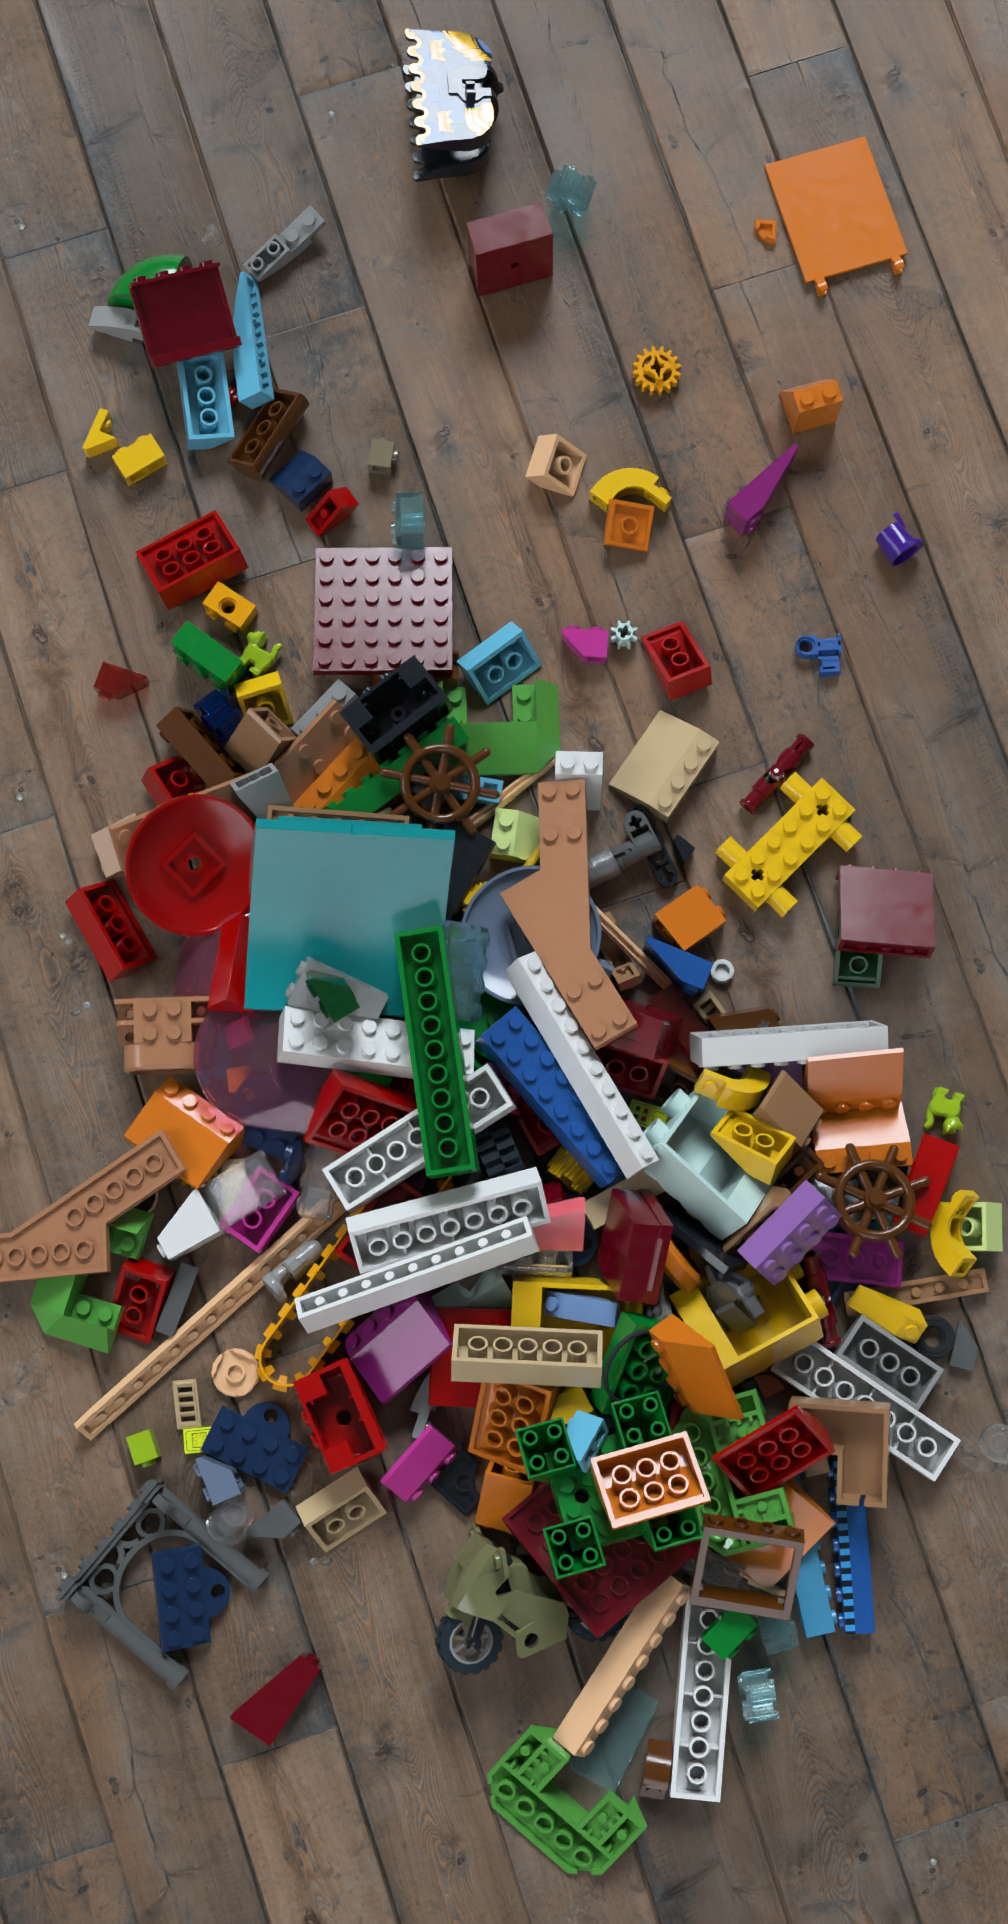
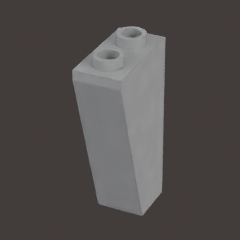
M309 956L305 962L301 960L295 973L298 977L295 983L291 982L285 992L288 1005L321 1010L318 1003L320 1001L319 997L313 998L305 982L308 979L306 972L314 970L345 978L360 1008L348 1015L378 1019L388 999L387 993Z

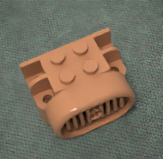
M209 996L114 999V1004L118 1007V1021L116 1022L118 1040L121 1046L124 1047V1071L132 1075H181L207 1072L210 1069V1050L214 1047L218 1036L217 1011L207 1009Z

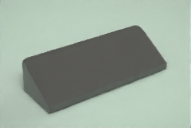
M185 1262L180 1264L157 1324V1332L168 1336L174 1335L198 1273L197 1267Z

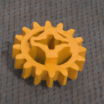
M652 346L651 352L643 349V356L639 354L636 356L637 362H633L632 369L634 371L632 378H637L635 381L636 386L642 384V392L648 389L651 396L654 391H657L658 395L661 396L662 390L670 393L671 386H677V380H680L681 376L679 372L681 364H676L678 356L671 357L672 350L665 353L663 346L660 347L659 351H656L655 346Z

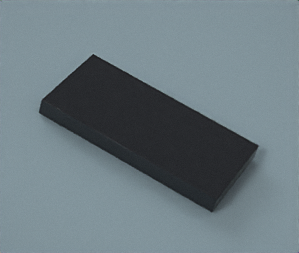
M677 1204L661 1206L673 1224L672 1233L722 1274L741 1271L748 1265L746 1260L739 1255L725 1253L723 1251L724 1243Z

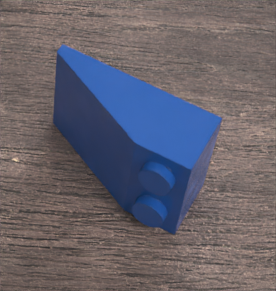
M647 936L643 949L672 982L682 989L681 992L690 997L699 996L714 963Z

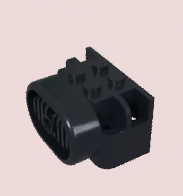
M413 655L394 671L385 673L376 685L367 687L358 699L339 713L380 765L388 758L392 760L399 756L397 751L407 744L403 738L404 733L410 732L415 740L418 741L416 737L425 730L431 732L436 727L434 723L443 716H448L452 712L453 707L448 696L415 655Z

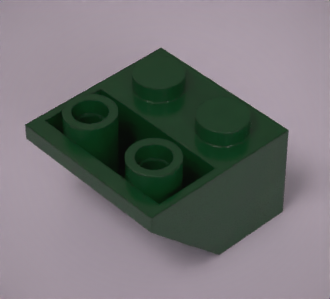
M314 970L306 972L308 977L305 981L306 986L313 998L319 997V1007L326 1019L331 1017L335 1023L360 1008L356 996L344 977Z

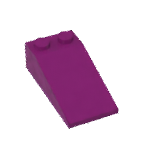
M796 443L728 501L723 518L741 537L747 532L749 534L753 533L760 525V519L793 464L798 449Z

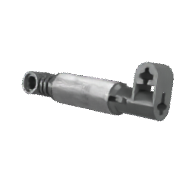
M630 811L624 818V828L630 839L629 841L617 847L610 846L589 857V890L623 873L626 867L662 850L650 823L642 812ZM632 820L640 822L641 831L648 829V831L633 838L632 836L637 834V829L635 826H632Z

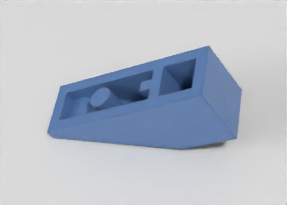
M546 1289L544 1314L568 1320L616 1327L619 1318V1302L570 1289Z

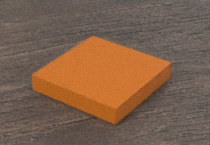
M609 499L602 545L648 552L655 506Z

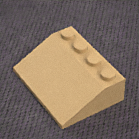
M660 710L615 774L609 786L635 803L645 806L650 813L667 823L717 750L720 742L703 730Z

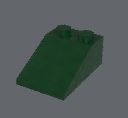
M837 910L833 986L880 989L882 954L836 951V942L839 937V910Z

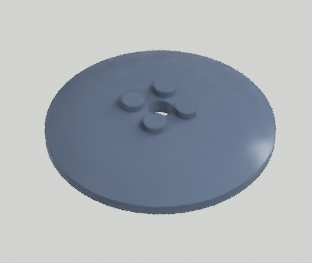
M540 866L513 868L496 875L486 882L469 902L460 928L461 953L472 978L494 998L516 1006H524L504 971L517 958L535 951L527 943L524 933L504 903L500 893L539 871ZM590 897L592 952L598 959L602 941V927L598 910Z

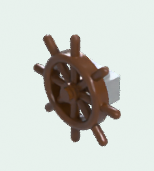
M451 723L445 727L443 743L431 744L422 748L410 732L404 733L403 738L413 754L405 762L402 771L386 768L380 770L381 777L399 781L400 794L404 802L389 814L404 815L410 811L417 818L428 822L427 829H436L437 824H447L459 820L469 835H475L476 828L466 814L473 808L478 796L490 799H498L500 796L497 790L480 787V776L476 767L478 763L490 756L491 750L483 748L470 757L463 750L453 746L455 726ZM441 754L439 764L434 767L427 756ZM450 756L457 759L461 764L454 767L451 762L449 763ZM418 762H420L429 777L411 774ZM466 771L469 777V785L461 777ZM410 783H413L415 786L410 789ZM456 792L468 794L461 806L453 796ZM445 800L453 812L439 814L441 802Z
M848 1143L845 1149L852 1165L838 1179L822 1172L816 1173L815 1179L833 1188L832 1205L843 1215L838 1223L848 1234L854 1237L848 1251L850 1257H857L863 1241L870 1243L886 1241L893 1258L898 1260L902 1257V1252L895 1237L909 1223H913L926 1230L932 1227L930 1220L914 1214V1191L928 1186L931 1182L930 1178L925 1176L910 1182L906 1175L893 1165L899 1150L896 1145L889 1147L884 1161L875 1159L861 1161L854 1144ZM866 1172L879 1173L874 1185L871 1184ZM855 1175L858 1176L863 1189L861 1190L847 1184ZM887 1179H891L897 1187L889 1190L886 1184ZM902 1196L903 1208L896 1206L893 1199ZM891 1214L899 1217L898 1222L890 1227L887 1218L892 1216ZM872 1219H877L881 1228L880 1231L868 1229Z

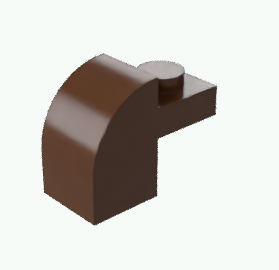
M648 1738L639 1796L664 1800L671 1773L672 1742Z

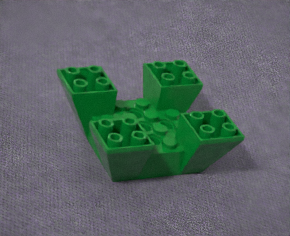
M658 1390L610 1404L613 1434L606 1436L596 1457L672 1435ZM563 1417L515 1430L528 1480L550 1483L561 1524L542 1529L557 1580L606 1566L601 1547L643 1536L656 1552L704 1538L695 1507L613 1530L597 1493L590 1468L587 1473H584L577 1462ZM584 1493L588 1501L586 1503L577 1502L575 1494Z

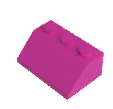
M260 1166L219 1226L256 1252L262 1254L303 1195L291 1186L280 1182L278 1177Z
M429 1424L380 1481L405 1502L410 1503L412 1500L416 1502L424 1493L423 1487L428 1482L433 1483L441 1473L439 1469L443 1464L446 1463L448 1465L456 1457L455 1451L458 1447L438 1428Z

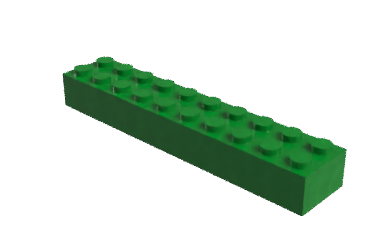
M442 925L394 933L426 1176L434 1179L479 1172V1160L447 931Z

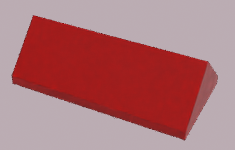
M243 914L222 924L207 1009L210 1011L256 1012V1010H244L249 917Z
M608 1044L598 1050L594 1049L618 1090L654 1100L669 1063V1058L664 1057L651 1060Z
M924 1133L908 1179L911 1182L926 1176L930 1178L931 1182L928 1186L914 1191V1214L932 1222L960 1146ZM900 1196L897 1204L901 1208H903L902 1196ZM893 1215L891 1223L896 1224L899 1217ZM909 1223L904 1229L923 1239L929 1231L913 1223Z

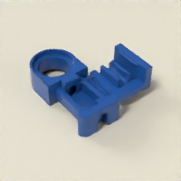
M837 634L836 638L817 639V635H805L798 638L795 645L796 655L801 659L818 658V661H821L822 667H819L818 677L840 675L839 657L842 653L840 634ZM804 642L809 643L812 650L803 652L800 650L799 645Z

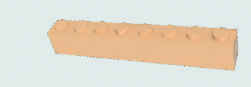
M675 1574L669 1577L634 1608L552 1737L574 1756L585 1757L593 1750L595 1746L594 1741L607 1728L608 1719L612 1713L616 1712L621 1706L622 1697L626 1691L633 1687L639 1670H642L649 1661L648 1656L653 1648H656L661 1643L662 1634L665 1629L673 1624L679 1607L687 1602L690 1586Z

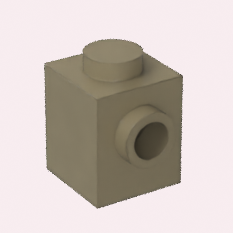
M384 437L372 439L368 460L369 473L392 475L393 464L398 463L399 450H395V442Z

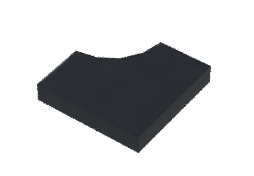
M462 1447L456 1453V1457L442 1469L438 1478L433 1483H430V1485L467 1517L480 1500V1494L474 1482L475 1472L480 1462Z

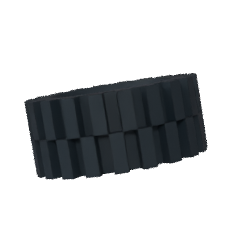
M503 1117L475 1135L477 1153L488 1180L525 1170Z

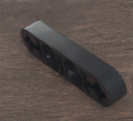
M634 804L629 808L627 814L630 811L637 810L646 816L661 845L662 850L660 851L664 855L663 861L659 863L654 862L651 859V855L646 857V860L657 883L663 888H672L678 880L677 870L648 810L641 804ZM632 820V826L639 827V822ZM640 828L637 829V834H635V837L641 835V833L643 832L640 830ZM668 863L669 866H665V870L668 875H673L671 882L663 881L661 879L664 876L662 868L659 871L656 868Z

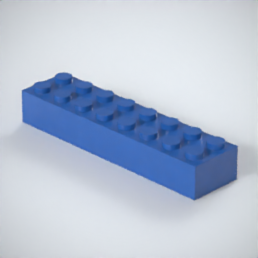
M515 1006L475 1041V1044L601 1189L616 1178L622 1170L544 1038Z

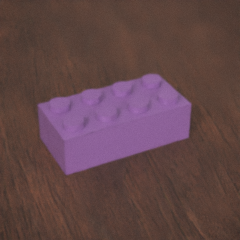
M805 1180L737 1251L775 1286L786 1277L787 1272L795 1264L802 1261L804 1255L820 1242L822 1236L829 1229L836 1226L843 1215L817 1189Z

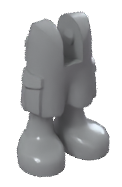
M316 1240L303 1243L294 1254L281 1262L282 1265L261 1278L268 1291L282 1305L287 1301L284 1286L288 1280L293 1278L297 1282L311 1269L314 1263L317 1264L323 1258L321 1256L323 1249L320 1243Z

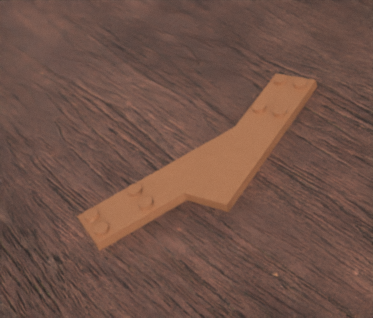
M334 699L273 763L281 775L293 804L355 737L358 739L349 724L339 713L344 708ZM245 775L195 793L215 796L234 804L252 820L254 825L256 824V815L237 796L229 784ZM150 811L108 827L118 863L123 872H125V855L130 838L138 824Z
M585 779L538 783L540 870L501 892L500 896L533 950L537 953L594 1049L598 1050L634 1029L638 1024L592 952Z
M163 1129L159 1130L12 1232L1 1233L0 1283L111 1272L109 1224L188 1171L166 1131Z

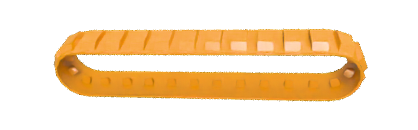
M460 1175L449 1176L446 1181L439 1179L436 1184L440 1189L438 1193L453 1189L455 1184L451 1181L454 1176L460 1177ZM369 1202L359 1210L355 1211L354 1213H351L349 1216L351 1217L354 1215L364 1213V1211L371 1202ZM345 1224L335 1234L339 1238L333 1246L329 1243L321 1253V1256L324 1257L321 1264L314 1263L306 1274L310 1277L306 1285L300 1283L292 1293L295 1298L309 1294L308 1290L315 1280L322 1281L326 1275L323 1273V1269L331 1259L334 1261L338 1260L340 1256L335 1251L349 1233ZM295 1300L292 1304H284L277 1314L281 1319L277 1324L271 1322L263 1333L266 1340L263 1344H257L254 1356L255 1359H259L260 1367L256 1371L263 1382L268 1380L273 1383L272 1389L282 1392H289L290 1387L294 1385L293 1383H287L288 1376L280 1375L278 1380L271 1375L275 1369L272 1365L266 1366L265 1358H271L272 1350L267 1348L273 1338L279 1341L283 1336L279 1330L286 1320L290 1319L293 1321L296 1318L297 1314L294 1312L296 1308ZM353 1318L338 1323L340 1329L332 1339L326 1336L322 1342L326 1348L318 1359L313 1356L310 1358L308 1363L312 1368L305 1376L325 1367L328 1362L324 1360V1357L328 1352L332 1355L336 1352L342 1343L338 1340L342 1332L348 1335L356 1324L352 1320ZM301 1371L294 1375L296 1380L305 1377Z

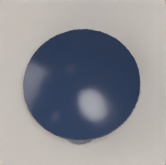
M302 1139L295 1140L292 1146L287 1145L284 1152V1159H287L285 1168H282L279 1181L287 1186H290L296 1180L304 1163V1143Z

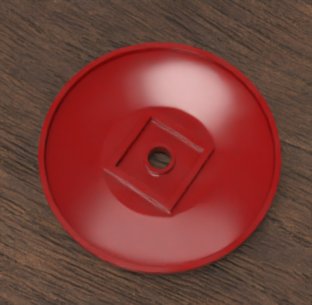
M206 794L178 796L167 800L151 810L134 830L125 855L126 884L138 909L160 928L185 936H201L221 931L223 923L240 914L245 915L250 909L251 893H249L250 861L255 829L252 820L234 804ZM197 857L199 860L198 867L193 870L189 869L187 866L189 859Z

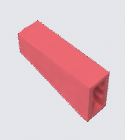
M585 1197L547 1204L551 1223L532 1227L539 1250L583 1251L586 1214Z

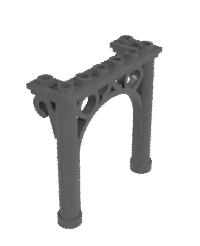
M160 1477L155 1480H148L138 1491L141 1496L138 1499L135 1498L127 1507L129 1513L124 1519L119 1517L110 1528L113 1531L108 1538L103 1536L94 1547L97 1550L91 1558L86 1556L78 1566L81 1569L76 1576L71 1575L59 1585L57 1590L60 1593L55 1598L58 1601L62 1599L64 1602L70 1599L80 1610L89 1613L167 1682L166 1685L174 1691L188 1674L189 1670L168 1652H162L160 1645L128 1617L122 1604V1578L133 1556L144 1545L155 1539L165 1536H181L199 1543L201 1548L253 1593L267 1578L269 1573L264 1568L260 1569L167 1489L163 1483L164 1480ZM152 1502H153L154 1505L156 1506V1507H150V1508H148V1506H149ZM149 1513H156L161 1519L159 1531L148 1533L142 1527V1522ZM166 1514L183 1529H166ZM135 1522L137 1532L140 1536L145 1537L142 1540L137 1537L132 1541L122 1539ZM114 1547L117 1548L119 1553L116 1562L120 1564L119 1568L112 1563L101 1564ZM132 1547V1549L126 1554L125 1548ZM102 1569H109L114 1574L113 1586L106 1589H101L96 1584V1577ZM88 1578L90 1587L85 1583ZM113 1592L115 1609L99 1595Z

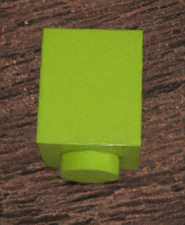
M153 1428L126 1437L134 1465L142 1464L144 1468L157 1463L155 1458L162 1456Z

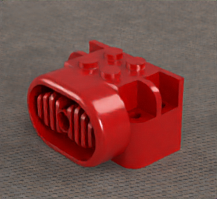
M346 1357L293 1382L304 1408V1411L301 1412L302 1418L306 1426L309 1425L314 1432V1434L310 1435L316 1449H321L331 1474L359 1465L389 1451L369 1396L362 1386L356 1369L349 1358ZM346 1411L350 1412L352 1416L350 1423L342 1425L340 1423V1415Z

